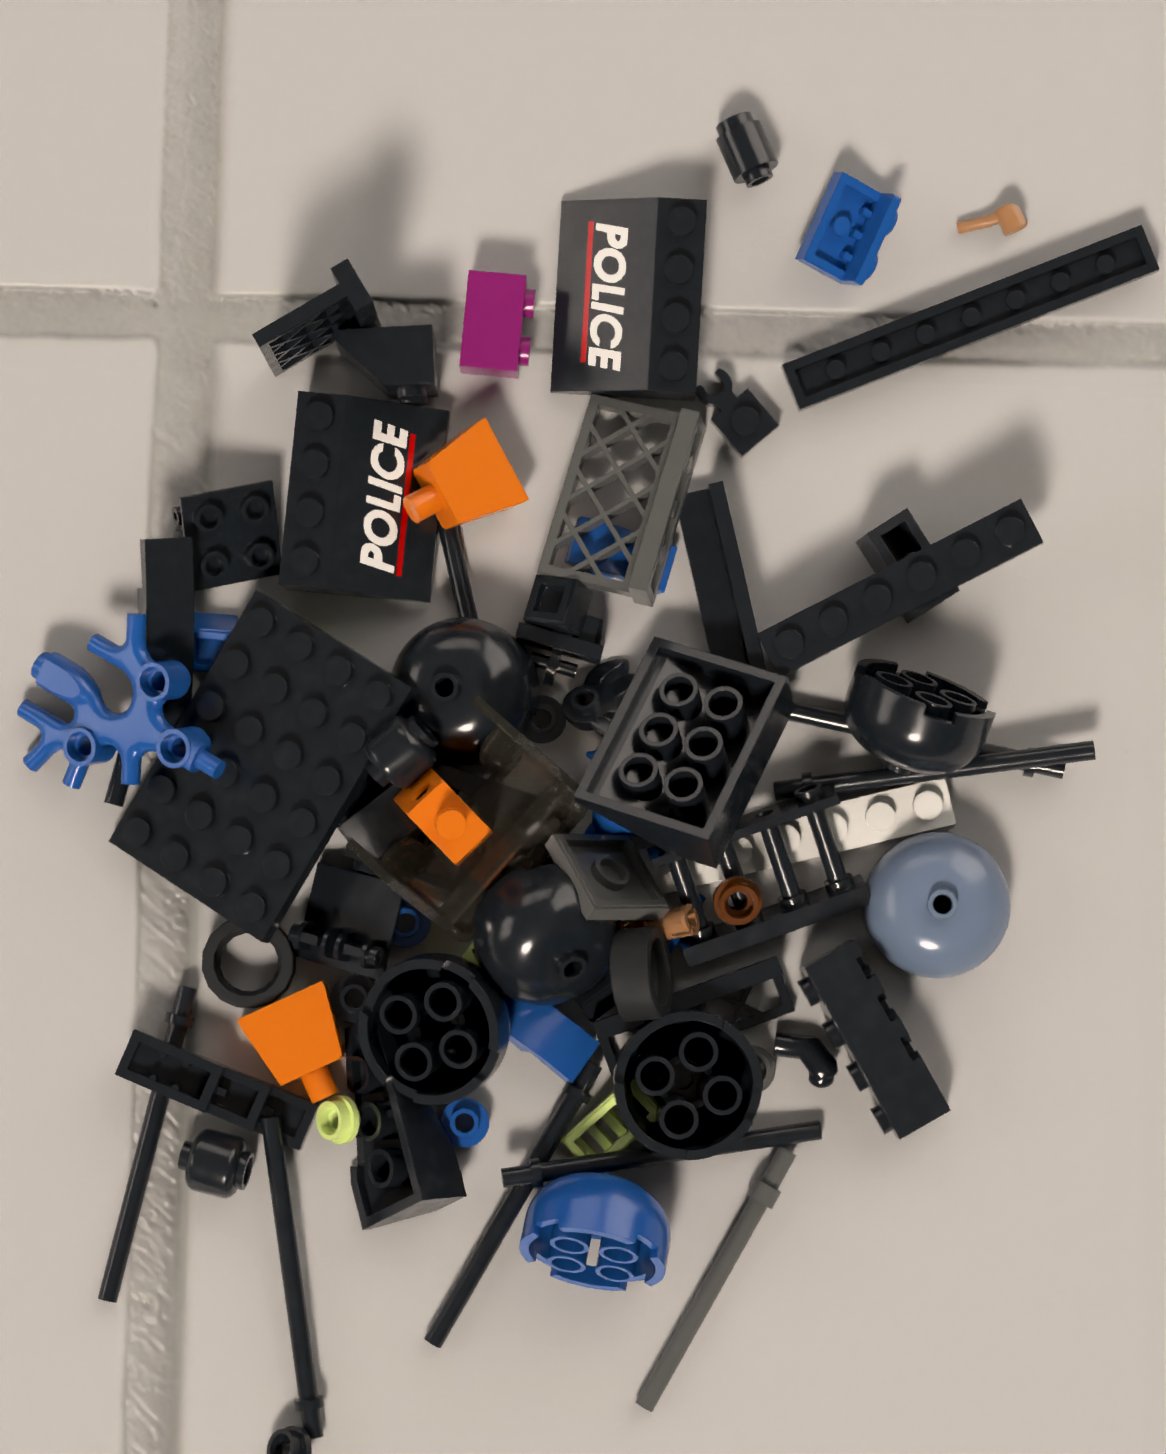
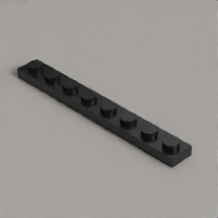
M1139 225L782 364L781 369L797 409L800 412L1157 273L1159 266L1142 225Z

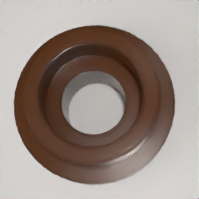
M732 876L723 880L715 889L713 907L719 918L731 925H744L751 922L759 914L762 907V894L758 886L751 879L743 876ZM735 892H741L746 896L744 903L738 907L728 904L729 897Z

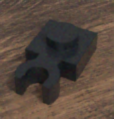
M719 368L715 371L714 375L723 386L722 391L717 395H710L705 391L704 387L699 385L696 387V395L704 405L716 407L720 411L710 422L735 452L743 458L775 431L779 424L749 389H746L736 397L732 392L730 376Z

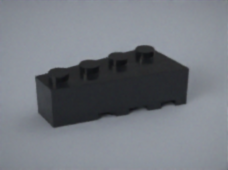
M849 939L800 967L799 969L804 978L797 981V984L811 1007L818 1003L822 1007L828 1020L821 1025L833 1047L838 1049L844 1046L853 1063L846 1066V1069L859 1092L868 1088L877 1103L870 1111L883 1134L885 1135L893 1131L896 1138L902 1139L951 1111L921 1055L917 1050H913L910 1044L912 1040L900 1017L886 1003L885 990L878 977L868 965L865 966L860 956L864 955V952L856 939Z

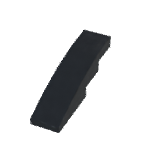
M193 537L140 539L142 588H137L138 613L147 614V650L155 662L168 660L181 662L191 676V683L186 694L179 699L167 700L163 705L165 719L175 728L192 700L194 658Z
M137 1029L133 1030L115 1072V1075L203 1113L212 1114L251 1132L255 1131L262 1134L260 1118L280 1115L283 1142L285 1145L297 1150H302L320 1104H312L310 1100Z

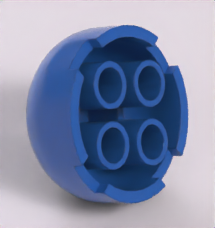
M573 1173L551 1181L532 1199L524 1219L519 1250L528 1263L535 1262L538 1259L550 1266V1276L558 1280L592 1289L626 1291L627 1282L645 1280L644 1283L653 1286L664 1278L670 1250L671 1230L663 1207L651 1193L638 1184L610 1173ZM591 1238L601 1240L596 1266L586 1265Z

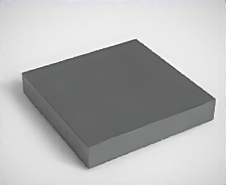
M552 834L546 842L545 847L554 863L574 883L580 900L581 912L586 920H662L670 910L667 901L629 835Z

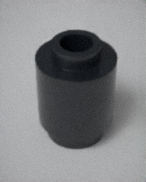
M751 112L733 115L716 126L719 135L716 142L734 183H745L747 188H752L767 182L773 177L772 170L778 165L777 158L761 122L754 120Z

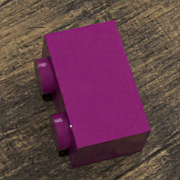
M476 270L468 271L459 363L462 374L518 379L519 366H529L531 337H522L524 318L533 319L536 290L527 289V275Z

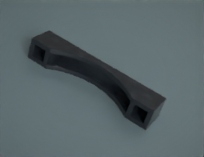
M1019 499L757 633V636L776 673L786 676L901 615L1042 545L1044 542L1022 499Z

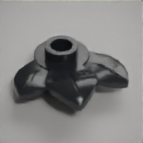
M614 659L596 666L588 673L582 686L574 688L565 696L562 710L570 724L579 730H594L601 737L604 736L635 675L629 673L628 660Z

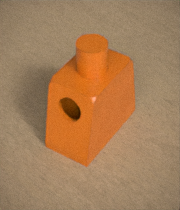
M485 417L464 428L413 469L414 476L421 488L403 498V505L407 514L415 523H419L435 514L441 526L447 530L508 510L529 500Z
M432 768L410 787L402 789L393 798L408 817L456 866H459L493 833ZM425 790H427L422 797L416 800Z
M325 980L237 1019L241 1029L280 1086L301 1078L312 1104L339 1092L327 1065L346 1057L336 1015L332 1009L329 988Z

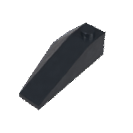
M379 1019L377 1023V1036L383 1060L390 1072L402 1077L395 1066V1055L400 1046L393 1033L389 1032ZM358 1022L345 1028L347 1088L351 1093L355 1094V1104L361 1118L356 1135L358 1166H350V1176L362 1230L373 1229L431 1213L466 1197L467 1194L455 1149L432 1106L412 1102V1098L397 1091L392 1080L391 1085L387 1083L383 1085L372 1073L363 1056L359 1043Z

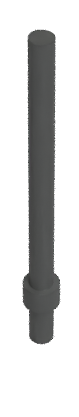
M779 1146L762 1178L754 1180L747 1193L750 1197L748 1203L635 1402L650 1412L654 1410L767 1207L772 1209L781 1194L778 1188L797 1156L794 1153Z

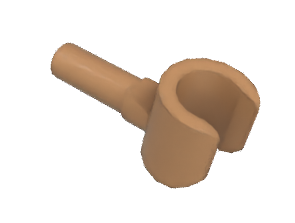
M1009 203L998 208L993 213L987 214V216L956 222L959 234L999 224L1004 236H1009L1024 229L1027 226V221L1020 207Z

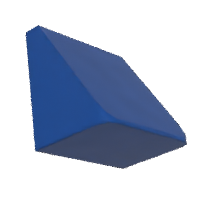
M194 612L193 671H209L235 627L238 616Z

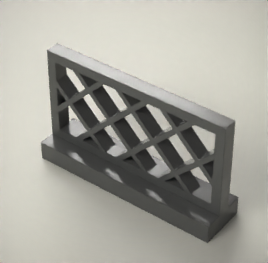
M591 394L537 570L538 574L578 579L586 587L632 597L634 603L653 607L706 431L701 413L681 408L680 413ZM600 410L620 414L626 424L625 427L604 439L600 437L595 428ZM628 416L639 419L635 420L634 422H631ZM653 422L670 425L666 440L649 450L637 432ZM593 435L597 443L589 447ZM633 435L643 453L618 467L608 448ZM603 452L613 470L588 484L581 472L584 461ZM661 455L659 465H657L654 458ZM649 462L656 474L652 485L634 494L624 475ZM619 479L629 498L604 511L594 492ZM580 480L583 487L575 491L578 481ZM589 496L599 515L575 528L568 517L570 507ZM648 499L646 508L644 510L640 503ZM635 506L642 517L640 528L621 539L610 520ZM605 523L616 542L591 556L580 537ZM566 524L570 531L562 535L564 526ZM575 540L586 559L569 569L554 566L553 562L557 550ZM635 543L631 555L627 547ZM622 551L629 563L624 581L603 577L597 564ZM592 568L595 575L584 572Z

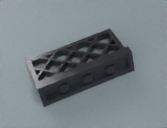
M348 259L330 268L336 286L252 334L275 377L335 343V329L381 327L374 303Z

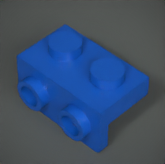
M834 172L795 259L839 284L863 285L877 267V253L885 236L896 225L898 219L897 209L901 198L894 194L880 193L845 172Z

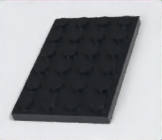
M256 590L175 727L196 726L203 729L211 740L210 753L226 763L223 774L218 779H214L200 770L192 773L183 767L169 768L157 758L109 842L257 940L269 943L369 774L365 768V764L370 761L364 748L366 740L393 716L400 715L403 717L418 690L266 594Z

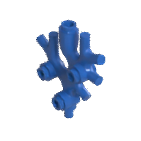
M127 613L126 641L123 645L119 646L100 634L93 635L87 645L88 651L121 669L131 681L133 689L132 702L123 713H114L108 709L93 677L83 667L60 653L53 652L50 654L43 652L33 663L31 675L36 679L37 686L69 703L74 709V718L71 722H65L28 699L20 704L17 715L36 726L41 732L39 742L23 758L24 764L30 770L37 772L55 753L63 749V753L70 763L62 782L70 788L80 789L89 766L110 761L116 750H118L122 762L121 784L125 785L141 784L142 756L147 752H157L159 760L169 768L183 767L192 773L200 770L214 779H218L223 774L226 763L210 753L211 740L203 729L196 726L174 728L165 719L163 713L164 703L167 700L179 699L184 696L189 689L191 676L187 668L179 661L155 662L151 658L146 645L147 614Z

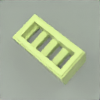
M632 1079L630 1084L633 1096L649 1112L646 1118L650 1122H655L658 1101L653 1096L641 1091ZM613 1091L561 1139V1142L575 1157L597 1154L581 1137L586 1130L605 1150L603 1153L624 1150L636 1139L624 1122L611 1109L616 1105ZM602 1118L619 1138L614 1142L596 1121Z

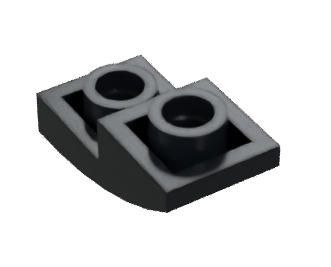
M392 783L380 794L371 797L337 827L366 865H370L418 828L393 800L402 789ZM425 790L416 800L422 797L427 790Z

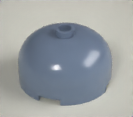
M928 832L904 839L884 853L867 878L866 884L868 885L871 897L869 905L862 907L869 937L874 946L889 962L912 975L925 978H949L969 972L981 965L995 952L1008 928L1011 898L1003 871L984 848L960 835L946 832ZM938 895L947 896L951 902V907L945 914H939L933 908V901Z

